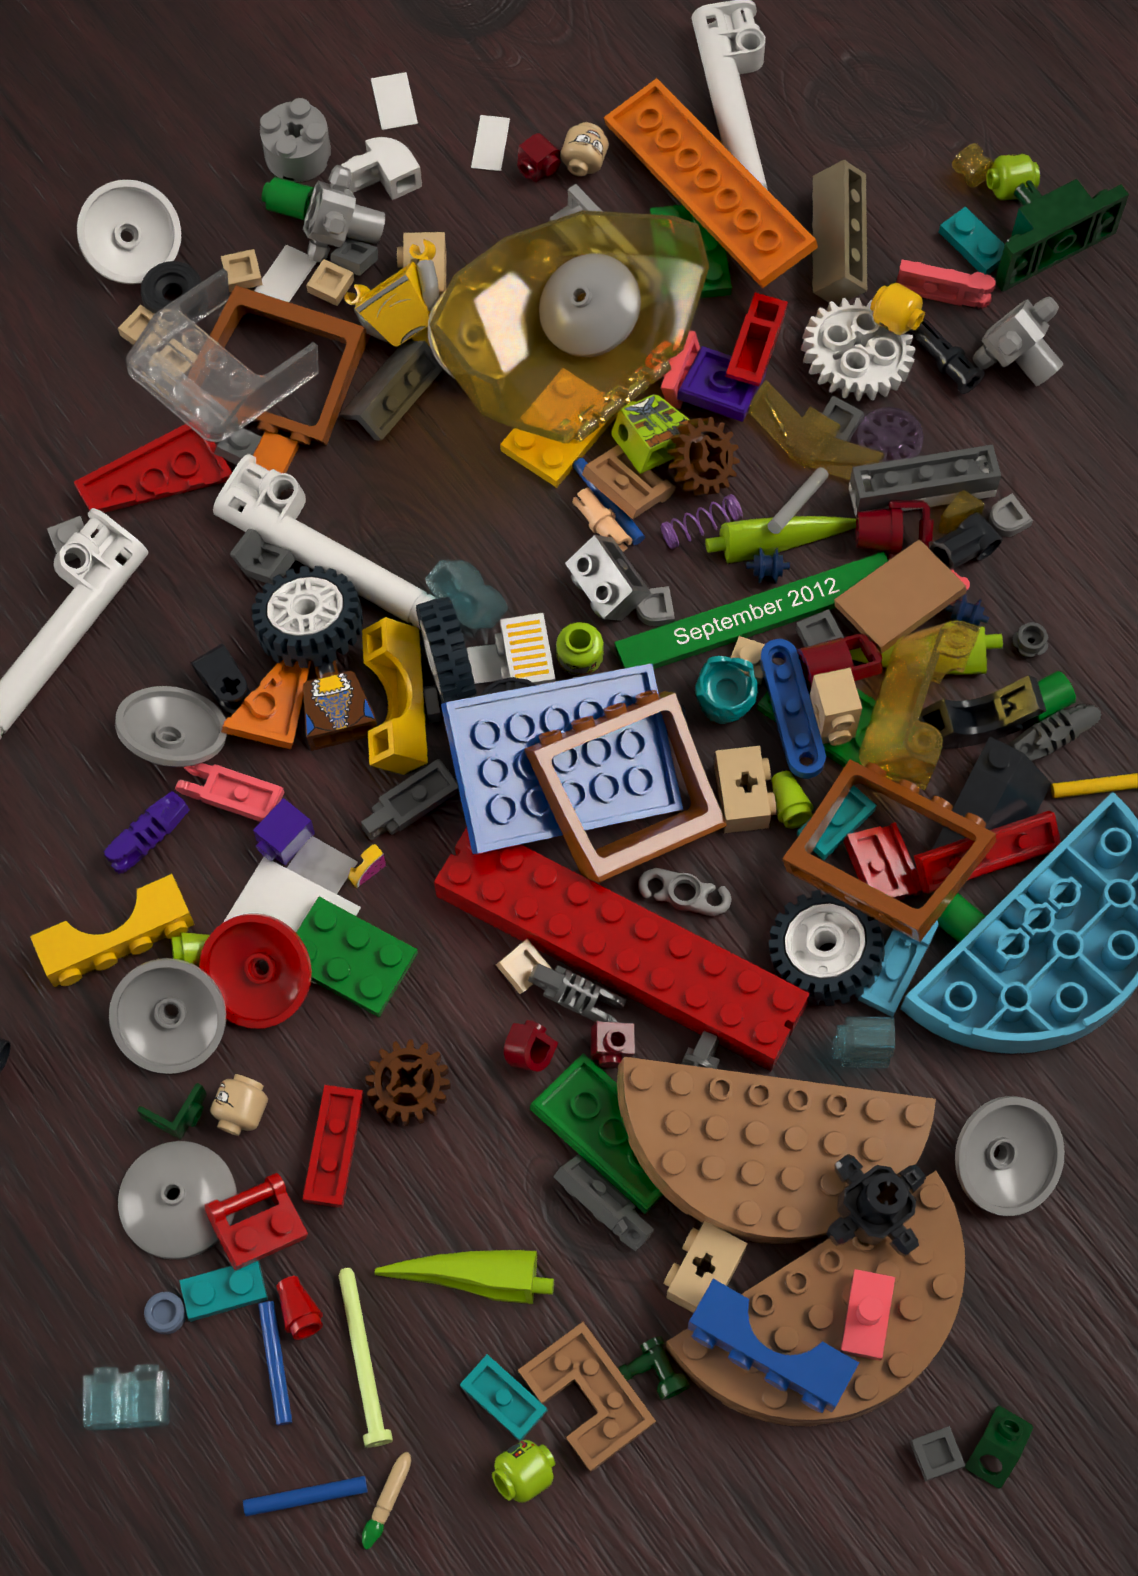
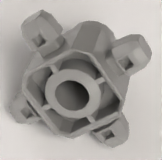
M336 165L331 171L328 179L331 184L321 181L316 183L304 219L303 230L306 236L312 239L309 240L308 257L320 263L323 259L326 260L330 251L328 244L341 248L345 238L348 237L376 246L384 229L385 213L355 204V196L351 190L346 189L350 187L351 170L340 165Z
M1045 297L1035 303L1034 306L1028 299L1021 302L986 331L981 340L984 344L973 356L974 363L978 367L986 369L996 363L997 360L1003 367L1015 360L1035 386L1044 383L1063 366V362L1043 339L1049 328L1047 322L1056 315L1059 309L1058 304L1052 297Z

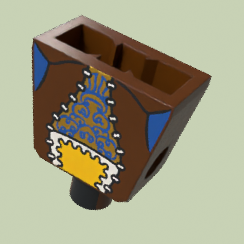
M328 659L322 660L323 665L315 667L317 679L306 681L303 684L305 727L311 751L367 738L368 731L377 727L375 715L354 671L339 673L335 660L329 662Z

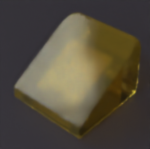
M960 491L943 512L939 532L946 534L956 530L966 518L976 512L982 515L985 504L967 491Z

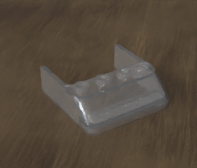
M224 268L156 312L126 357L129 375L197 434L211 442L227 439L319 374L318 345L314 342L268 374L258 375L195 324L228 301V272Z

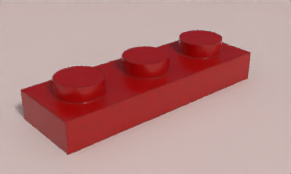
M324 1085L303 1194L304 1203L343 1208L364 1098L363 1090Z

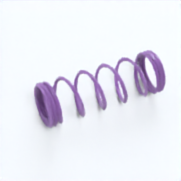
M732 494L725 496L722 501V507L716 502H711L709 507L710 514L704 508L699 507L696 513L697 519L692 514L685 513L683 518L684 525L675 518L672 519L671 524L667 521L662 523L661 531L669 548L674 549L679 546L678 537L673 529V521H677L681 525L688 540L691 542L686 526L687 515L696 522L702 536H704V531L699 521V510H703L708 515L716 531L717 526L712 515L713 504L720 508L726 522H730L725 510V499L732 518L735 521L742 520V510L736 497Z

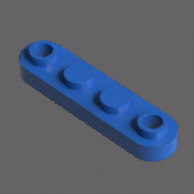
M774 639L767 642L762 648L760 665L788 767L797 777L810 779L819 775L823 770L826 753L797 650L787 640ZM774 658H781L785 663L783 665H776L772 660ZM803 757H808L813 763L805 766L799 760Z

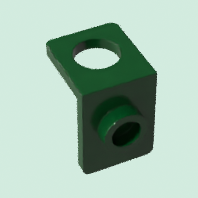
M196 1083L173 1123L142 1106L138 1107L137 1112L144 1121L181 1140L189 1126L194 1127L199 1121L204 1109L202 1103L207 1093L201 1084Z
M997 1406L965 1468L993 1486L1002 1488L1021 1457L1033 1430V1425L1007 1409ZM983 1455L995 1456L1000 1460L1002 1470L992 1472L985 1469L980 1462V1457Z

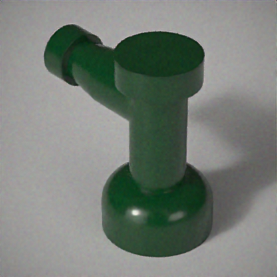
M657 1336L640 1346L643 1355L637 1357L626 1365L625 1363L618 1368L626 1381L632 1379V1376L655 1368L661 1380L657 1386V1393L661 1401H664L684 1392L690 1387V1384L685 1375L675 1374L662 1347L665 1345L662 1336Z

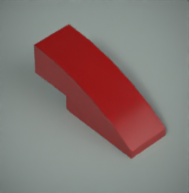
M754 293L732 354L726 377L760 386L786 315L787 301Z

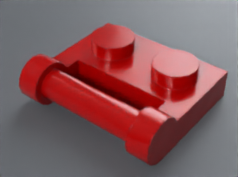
M278 1173L266 1177L264 1183L221 1202L216 1199L205 1204L207 1217L234 1271L306 1239L308 1235L286 1192L285 1183ZM269 1197L272 1198L275 1204L274 1207L232 1226L229 1225L226 1216Z

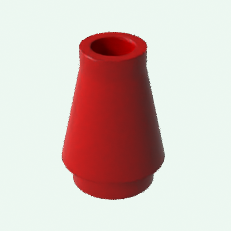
M290 1276L281 1280L276 1285L280 1297L286 1332L291 1333L296 1340L314 1335L323 1327L321 1321L323 1313L301 1285L298 1276Z

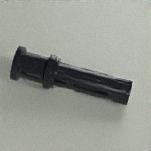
M923 318V321L916 330L910 329L908 331L935 358L938 370L942 374H948L958 385L957 389L961 394L970 392L981 382L985 374L984 370L981 367H975L965 357V351L961 347H953L928 320Z

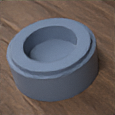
M160 1292L148 1300L144 1310V1317L147 1324L155 1332L171 1334L179 1330L184 1324L186 1307L177 1295L171 1292Z

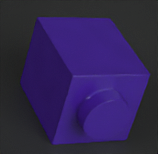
M284 798L253 830L258 843L256 845L257 850L268 860L273 861L276 858L283 865H286L315 834L312 821Z

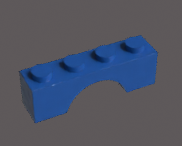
M713 1278L689 1320L688 1329L693 1331L691 1337L709 1349H713L717 1345L729 1352L728 1359L745 1370H750L751 1366L762 1371L766 1374L764 1380L773 1387L784 1392L789 1387L803 1395L801 1402L820 1413H823L824 1409L833 1412L859 1362L823 1341L812 1350L797 1355H785L770 1350L758 1340L751 1328L748 1315L749 1299Z

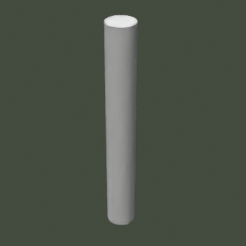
M817 468L768 523L770 532L778 534L828 478L826 469Z

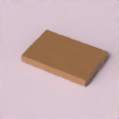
M919 539L838 596L834 601L835 607L861 634H865L882 654L966 593V585Z

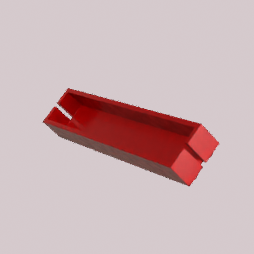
M466 827L455 846L456 856L450 854L434 881L436 897L522 942L528 939L539 951L702 1035L703 1031L718 1036L719 1045L772 1072L787 1044L789 1035L791 1036L807 1006L809 992L521 844L472 854Z

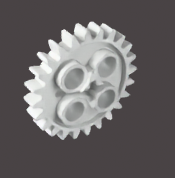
M842 298L839 307L834 302H829L827 310L820 307L816 317L811 316L802 337L804 341L801 351L806 352L803 362L812 363L809 374L820 373L818 384H824L828 381L831 383L829 392L832 393L837 388L842 389L843 398H846L849 392L855 393L857 401H860L863 393H867L871 400L875 399L877 392L886 397L890 388L897 391L901 381H906L915 360L912 358L915 347L910 346L913 335H896L875 323L873 311L870 309L872 300H870L867 307L862 306L860 298H856L854 305H850L845 298Z

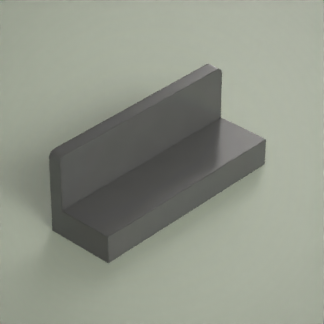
M405 341L340 415L345 420H358L374 440L382 441L443 370L429 345L425 341Z

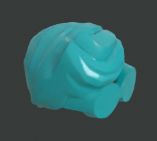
M726 656L708 658L700 671L695 685L696 699L701 711L711 721L719 724L730 723L743 717L756 702L758 693L753 664L745 659ZM741 670L748 672L749 676H746Z

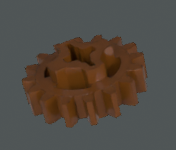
M713 417L690 419L688 424L678 426L680 434L673 435L670 438L676 444L674 449L668 450V454L674 456L675 460L669 464V468H677L678 471L674 480L676 482L685 481L683 490H694L696 496L720 493V489L728 488L730 484L727 478H733L737 475L732 469V465L740 463L738 458L733 457V452L739 447L736 444L731 445L729 441L733 436L732 431L723 433L724 423H714Z
M409 1039L406 1048L402 1049L398 1042L394 1041L393 1052L391 1053L381 1048L379 1054L382 1061L380 1063L370 1061L369 1063L370 1069L375 1075L365 1076L366 1084L374 1087L367 1091L369 1100L379 1099L374 1106L375 1111L379 1114L387 1109V1120L391 1123L396 1119L397 1115L401 1116L404 1126H408L410 1117L414 1116L420 1124L424 1123L423 1113L427 1111L431 1115L436 1116L438 1113L435 1103L446 1104L447 1097L441 1090L451 1089L450 1080L441 1078L449 1073L447 1065H438L442 1059L441 1054L437 1051L432 1055H428L429 1045L427 1043L422 1044L419 1049H415L413 1039ZM414 1059V1060H416V1061H415V1062H402L401 1060ZM388 1071L391 1083L386 1086V1090L383 1092V1078ZM433 1073L434 1085L429 1094L425 1088V1082L430 1079V1075ZM405 1077L409 1081L414 1079L415 1086L412 1088L407 1084L402 1086L401 1080ZM402 1102L415 1103L416 1105L401 1106L400 1104Z

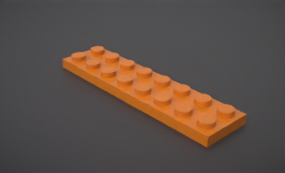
M657 78L604 117L606 126L762 289L818 248L816 239Z

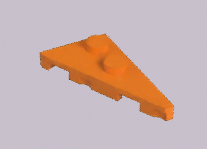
M284 660L277 663L263 678L256 690L252 691L244 699L243 704L236 712L224 721L221 732L291 749L304 696L303 684L307 681L311 661H309L308 668H300L298 661L295 662L293 667L286 666Z

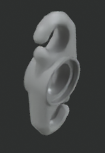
M654 868L645 871L638 881L639 892L644 898H649L651 891L647 886L648 881L653 878L661 880L663 887L654 894V899L656 901H667L680 911H691L708 916H716L725 913L732 901L728 889L725 886H721L718 888V892L722 896V902L718 906L708 904L707 896L715 891V885L713 883H702L696 876L689 873H677ZM687 883L695 889L696 894L691 900L682 901L675 896V887L679 884Z

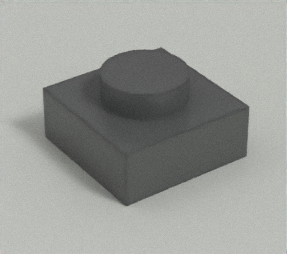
M348 238L341 248L338 247L331 253L332 263L359 276L378 260L377 247L352 238Z
M832 396L815 427L817 430L847 446L864 417V412Z
M229 422L214 454L237 465L245 455L254 454L262 437Z
M829 609L796 623L795 630L804 647L840 637L844 638Z
M950 1426L910 1441L925 1482L965 1467Z

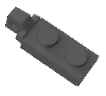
M440 759L435 760L380 796L378 803L372 807L374 813L361 821L362 830L370 841L386 833L387 830L391 835L402 831L458 794L457 781Z
M579 1154L561 1166L554 1175V1178L564 1186L570 1195L576 1197L593 1213L598 1221L604 1223L610 1230H613V1233L620 1237V1241L634 1251L643 1246L653 1233L654 1229L636 1212V1206Z

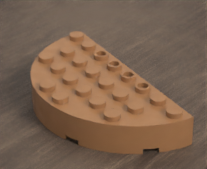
M624 1057L618 1065L617 1091L620 1114L623 1117L624 1126L629 1137V1144L639 1164L652 1183L670 1202L685 1214L693 1216L702 1223L704 1221L741 1240L757 1243H799L826 1236L829 1226L841 1216L837 1211L838 1196L849 1186L846 1181L842 1183L835 1172L834 1164L845 1155L850 1154L863 1165L861 1170L864 1174L876 1165L891 1167L896 1174L910 1165H916L928 1140L936 1099L631 1057Z
M934 1171L928 1175L923 1185L912 1194L916 1199L915 1215L903 1225L906 1229H912L918 1239L919 1246L907 1256L899 1255L890 1245L892 1240L888 1236L877 1245L862 1243L855 1236L844 1245L836 1246L829 1238L741 1294L749 1299L748 1315L754 1334L770 1350L785 1355H797L812 1350L823 1341L840 1351L854 1270L895 1277L882 1360L878 1361L845 1354L858 1361L859 1365L833 1412L824 1409L823 1413L817 1412L802 1403L801 1398L803 1395L788 1387L786 1392L773 1387L764 1380L765 1373L751 1366L750 1370L737 1366L728 1359L730 1353L717 1345L713 1349L701 1345L691 1337L693 1331L688 1328L667 1341V1352L677 1366L699 1388L704 1389L725 1406L746 1416L769 1423L787 1426H817L819 1424L843 1422L872 1412L890 1402L922 1374L939 1352L950 1333L963 1293L965 1248L962 1229L954 1203L937 1171Z

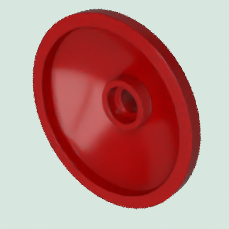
M243 914L219 925L206 940L199 962V968L214 980L222 993L226 1006V1019L247 1028H268L290 1018L304 1003L311 985V961L303 941L286 923L265 914ZM260 960L268 963V972L260 969Z

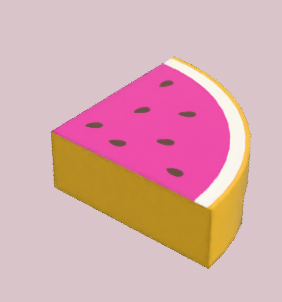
M372 844L361 854L364 860L362 864L350 869L348 879L356 888L386 866L384 854L376 844Z

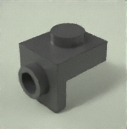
M248 529L230 553L232 559L247 577L264 583L268 582L274 585L273 577L278 574L284 577L286 571L296 560L290 550L264 542L254 529Z

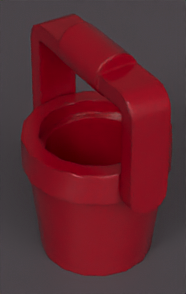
M922 500L889 501V509L857 512L855 529L856 547L888 551L887 559H892L902 550V508H922L921 519H919L918 540L920 539L929 548V542L933 541L934 519L930 518V506Z

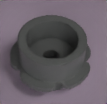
M1030 622L1022 625L1019 631L1014 633L1013 645L1018 647L1021 655L1033 657L1036 654L1042 655L1046 652L1049 637L1042 625ZM1028 639H1033L1034 643H1029Z

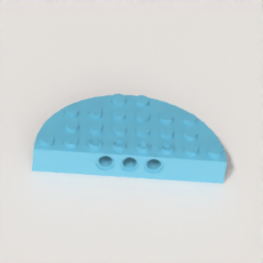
M1112 792L905 996L901 1010L918 1024L951 1042L973 1049L1010 1054L1032 1053L1071 1043L1091 1033L1117 1013L1138 986V819L1128 806Z

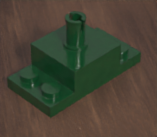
M1077 179L1044 196L1040 194L1031 180L1026 181L1028 187L1024 183L1020 184L1014 191V196L1023 206L1018 209L1011 238L1004 245L995 279L999 289L1004 292L1116 234L1129 193L1122 184L1111 190H1101L1093 198H1091Z

